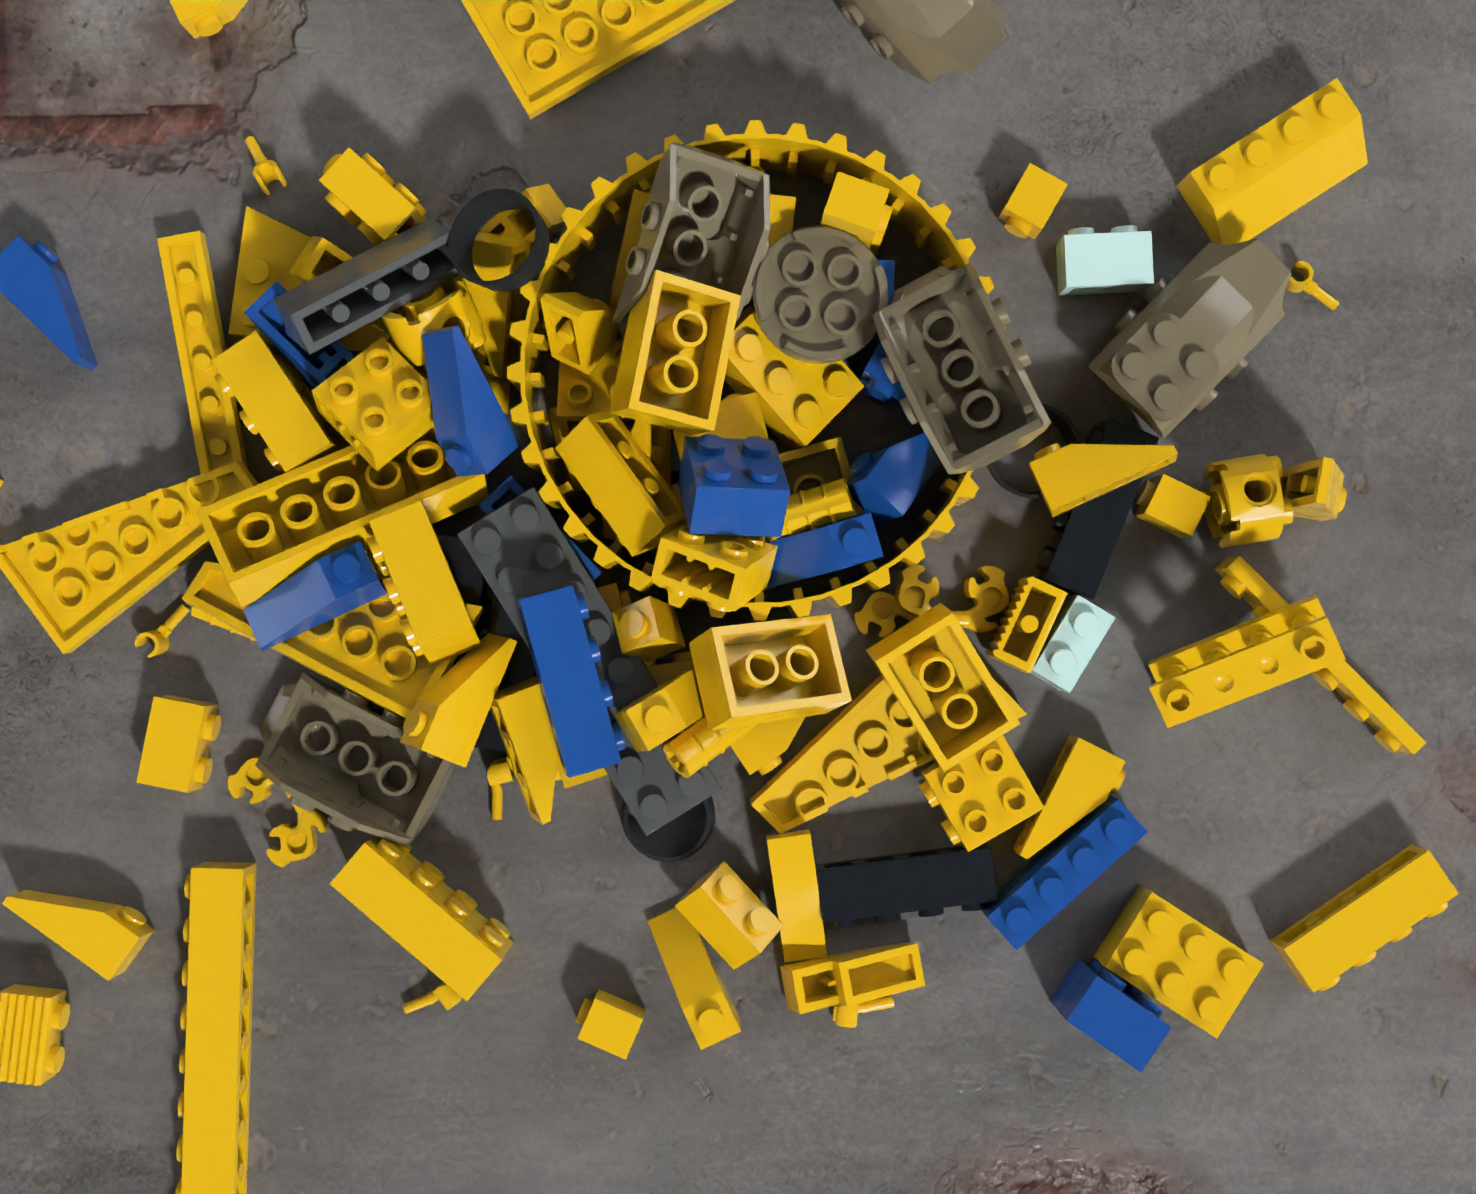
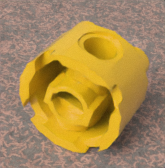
M460 275L382 316L391 339L403 358L410 365H424L426 371L422 335L427 331L459 326L470 349L481 346L487 340L483 330V322L464 278Z
M1258 454L1206 464L1203 471V480L1211 479V488L1204 489L1202 492L1211 496L1205 508V516L1213 538H1223L1220 539L1218 544L1221 548L1278 539L1283 531V525L1292 523L1293 507L1289 498H1283L1280 483L1283 478V467L1277 455L1268 457L1265 454Z

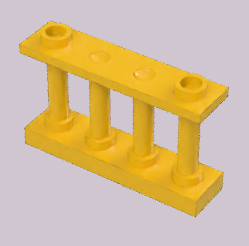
M1316 594L1149 660L1148 666L1156 683L1149 685V689L1167 728L1342 662L1346 658L1327 616H1325Z

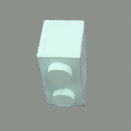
M1134 225L1114 227L1111 229V233H1094V228L1091 227L1068 230V235H1063L1056 244L1058 296L1144 292L1154 283L1151 231H1137V226Z
M1080 595L1067 596L1031 674L1059 691L1070 693L1116 617Z

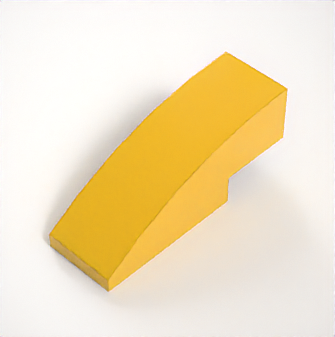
M806 829L766 835L778 920L784 925L780 929L784 962L827 957L810 831Z
M917 942L859 949L780 966L787 1009L799 1015L838 1004L848 1007L926 986Z

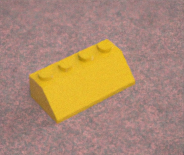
M1336 78L1192 170L1176 187L1212 243L1231 245L1250 240L1368 164L1361 114L1338 78Z

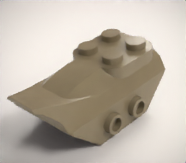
M838 0L842 5L841 11L846 20L855 28L862 27L871 37L870 43L882 59L887 60L890 58L898 68L929 84H932L944 73L955 71L970 73L1008 39L1004 27V19L1008 14L996 0Z
M670 143L669 149L660 160L647 203L642 210L640 219L642 231L638 244L631 248L626 260V272L628 274L612 320L620 324L622 340L625 337L629 312L646 293L654 270L741 295L736 321L740 318L743 306L749 303L753 294V278L757 266L764 260L769 248L770 180L768 174L705 150L685 144Z
M1256 238L1231 245H1217L1209 242L1169 282L1163 278L1159 279L1144 294L1143 297L1148 303L1138 313L1131 308L1113 326L1119 333L1102 349L1088 367L1147 425L1164 439L1194 408L1200 412L1219 394L1214 387L1224 377L1230 381L1248 365L1249 362L1244 357L1285 316L1283 300L1287 284L1292 275L1291 271Z
M972 262L956 270H951L944 266L938 267L894 291L891 304L872 314L881 344L887 354L886 357L881 359L882 366L892 384L900 381L906 397L900 399V403L908 420L912 425L917 422L920 423L948 474H960L984 467L1026 446L1042 434L1050 425L1051 421L1024 367L1032 364V361L1020 338L1012 342L1010 341L1004 326L1012 323L999 297L990 301Z
M305 672L302 673L298 683L282 685L259 730L263 739L264 749L255 766L279 789L291 795L289 798L291 803L308 811H314L317 808L330 815L328 821L332 825L352 832L355 828L409 846L431 817L451 778L455 764L400 743L404 734L403 726L405 719L387 709H384L382 713L368 705L370 700L347 688L342 692Z

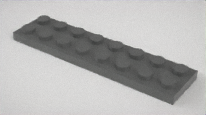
M535 487L457 534L528 648L529 645L516 600L573 585L575 593H583L589 611V618L583 620L587 637L595 636L601 655V662L595 663L599 681L607 680L613 698V706L607 707L611 725L619 724L626 747L619 751L622 762L604 767L646 836L722 790L721 785L709 766L702 767L689 778H684L673 769L666 759L663 746L679 733L650 751L636 752L614 713L658 687V684L639 656L631 657L622 654L612 610Z

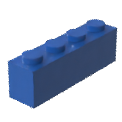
M573 585L516 600L564 774L571 778L621 763L619 751L626 748L619 724L611 725L607 707L613 706V698L607 680L599 681L595 663L601 662V655L595 636L587 637L583 620L589 618V611L583 593H575Z
M1109 795L1104 803L1063 832L997 892L998 901L987 902V908L981 911L1008 942L1018 950L1147 834L1148 831L1119 799Z

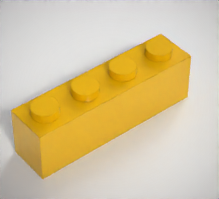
M1411 844L1271 939L1270 942L1300 985L1313 993L1317 990L1325 991L1336 985L1341 979L1340 975L1351 967L1362 966L1370 962L1376 956V950L1389 941L1396 942L1408 936L1413 930L1411 926L1425 917L1430 918L1442 913L1448 907V901L1459 893L1431 852Z

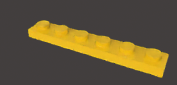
M199 230L157 238L200 474L234 462H243L248 468L235 396L229 398L220 388L214 377L219 371L211 361L226 351V344L206 236Z
M1240 555L1226 557L1215 568L1223 577L1220 583L1225 590L1237 599L1243 597L1254 608L1251 611L1254 618L1289 605ZM1345 660L1312 673L1315 680L1325 689L1331 692L1335 689L1346 700L1343 703L1345 710L1360 722L1366 721L1376 731L1373 735L1375 740L1389 752L1415 755L1426 744L1404 719Z

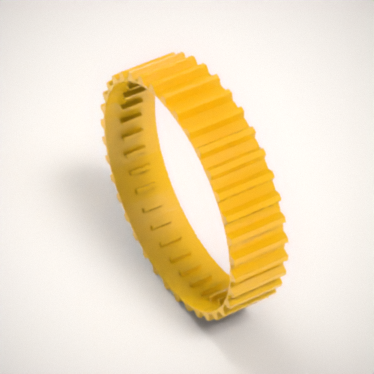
M750 120L744 134L725 136L717 123L706 125L703 140L686 144L732 159L755 169H759L760 166L763 170L784 171L791 175H808L821 179L829 185L834 183L839 171L888 188L890 191L885 205L894 207L890 219L893 222L896 220L915 237L914 242L919 248L923 247L938 267L944 266L945 268L956 270L969 263L968 260L976 249L971 238L956 240L952 232L946 227L945 224L951 214V210L945 203L930 208L917 195L921 183L919 178L914 174H910L898 180L894 175L884 170L886 155L877 150L873 151L866 158L847 151V139L844 135L835 133L827 143L808 139L804 124L793 123L786 135L767 134L761 120ZM676 134L664 138V153L669 149V145L672 142L684 144ZM634 152L626 157L627 173L620 176L613 183L599 176L591 183L595 198L582 211L567 207L561 214L567 230L562 234L557 244H549L548 256L539 279L530 281L520 289V294L529 307L526 320L511 323L510 336L520 347V361L507 366V379L520 391L522 402L510 410L512 422L525 434L529 435L531 443L521 451L522 458L526 465L538 474H544L547 482L539 491L543 501L556 510L565 509L570 516L563 529L571 538L581 543L591 540L598 545L594 561L610 571L621 565L631 571L629 586L640 592L647 593L655 585L665 589V585L651 580L654 565L646 562L642 571L631 566L619 556L625 547L617 540L608 547L591 529L599 521L590 512L583 518L577 512L569 498L577 493L574 486L569 481L561 484L553 462L560 460L559 454L553 447L548 449L546 447L542 426L550 425L549 416L544 410H539V388H546V379L539 373L542 350L548 351L549 341L545 337L546 326L540 299L545 293H560L566 281L571 282L575 276L573 269L588 249L592 251L597 245L595 240L614 222L617 225L623 220L622 216L630 208L634 189L650 193L664 153L656 155L647 161ZM979 276L989 295L994 289L991 277ZM973 470L956 474L954 480L947 478L942 482L939 490L946 494L934 514L928 509L918 517V520L924 524L921 530L909 543L903 537L892 543L891 545L897 553L880 567L876 568L872 560L867 561L861 565L866 575L845 586H841L838 576L829 579L827 582L831 591L821 595L803 598L802 587L791 590L793 600L764 602V592H760L755 596V602H748L739 609L748 608L753 621H766L771 608L787 606L793 617L798 618L810 615L813 601L825 598L834 608L851 603L852 588L861 584L870 591L883 588L890 583L888 568L895 564L904 568L916 565L925 557L921 542L927 537L935 540L944 536L955 526L948 511L953 506H960L973 499L979 489L970 477ZM668 592L669 605L684 609L692 599L702 603L707 602L692 595L679 596ZM709 607L711 617L723 619L727 613Z

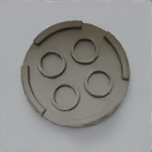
M826 225L806 226L791 231L790 234L782 237L769 248L766 257L759 263L754 275L751 298L752 307L761 331L781 352L803 362L816 364L832 363L857 353L876 334L877 329L872 314L887 307L888 284L882 265L878 263L872 252L858 240L857 236Z

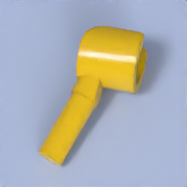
M254 136L247 137L245 143L256 165L253 169V175L262 191L266 195H270L267 185L273 180H280L283 187H286V179L277 163L273 160H267Z
M1297 261L1293 268L1296 272L1303 275L1304 281L1298 282L1293 277H1290L1286 289L1293 293L1305 291L1330 310L1336 309L1339 302L1312 280L1314 276L1312 266L1307 262Z
M182 603L158 629L139 634L135 639V647L143 646L152 638L155 648L148 655V658L166 652L170 644L168 636L188 614L190 608Z
M509 757L492 761L487 770V779L492 792V820H502V783L515 781V774Z
M443 982L426 995L404 1003L403 1009L408 1014L430 1004L432 1005L439 1000L447 1011L460 1002L462 997Z
M893 997L874 999L848 1007L841 1004L834 1005L833 1021L840 1027H856L858 1013L894 1007Z

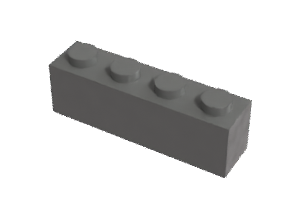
M429 218L272 299L291 338L310 355L459 276L460 274L455 269L449 253L451 230L434 219Z

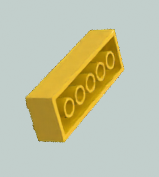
M434 426L379 471H376L350 445L200 508L196 512L225 578L241 607L257 601L316 560L351 544L361 541L366 551H371L367 538L374 536L369 520L421 500L433 524L481 503L489 496L484 474L457 477L453 468L446 461L445 453L436 439Z

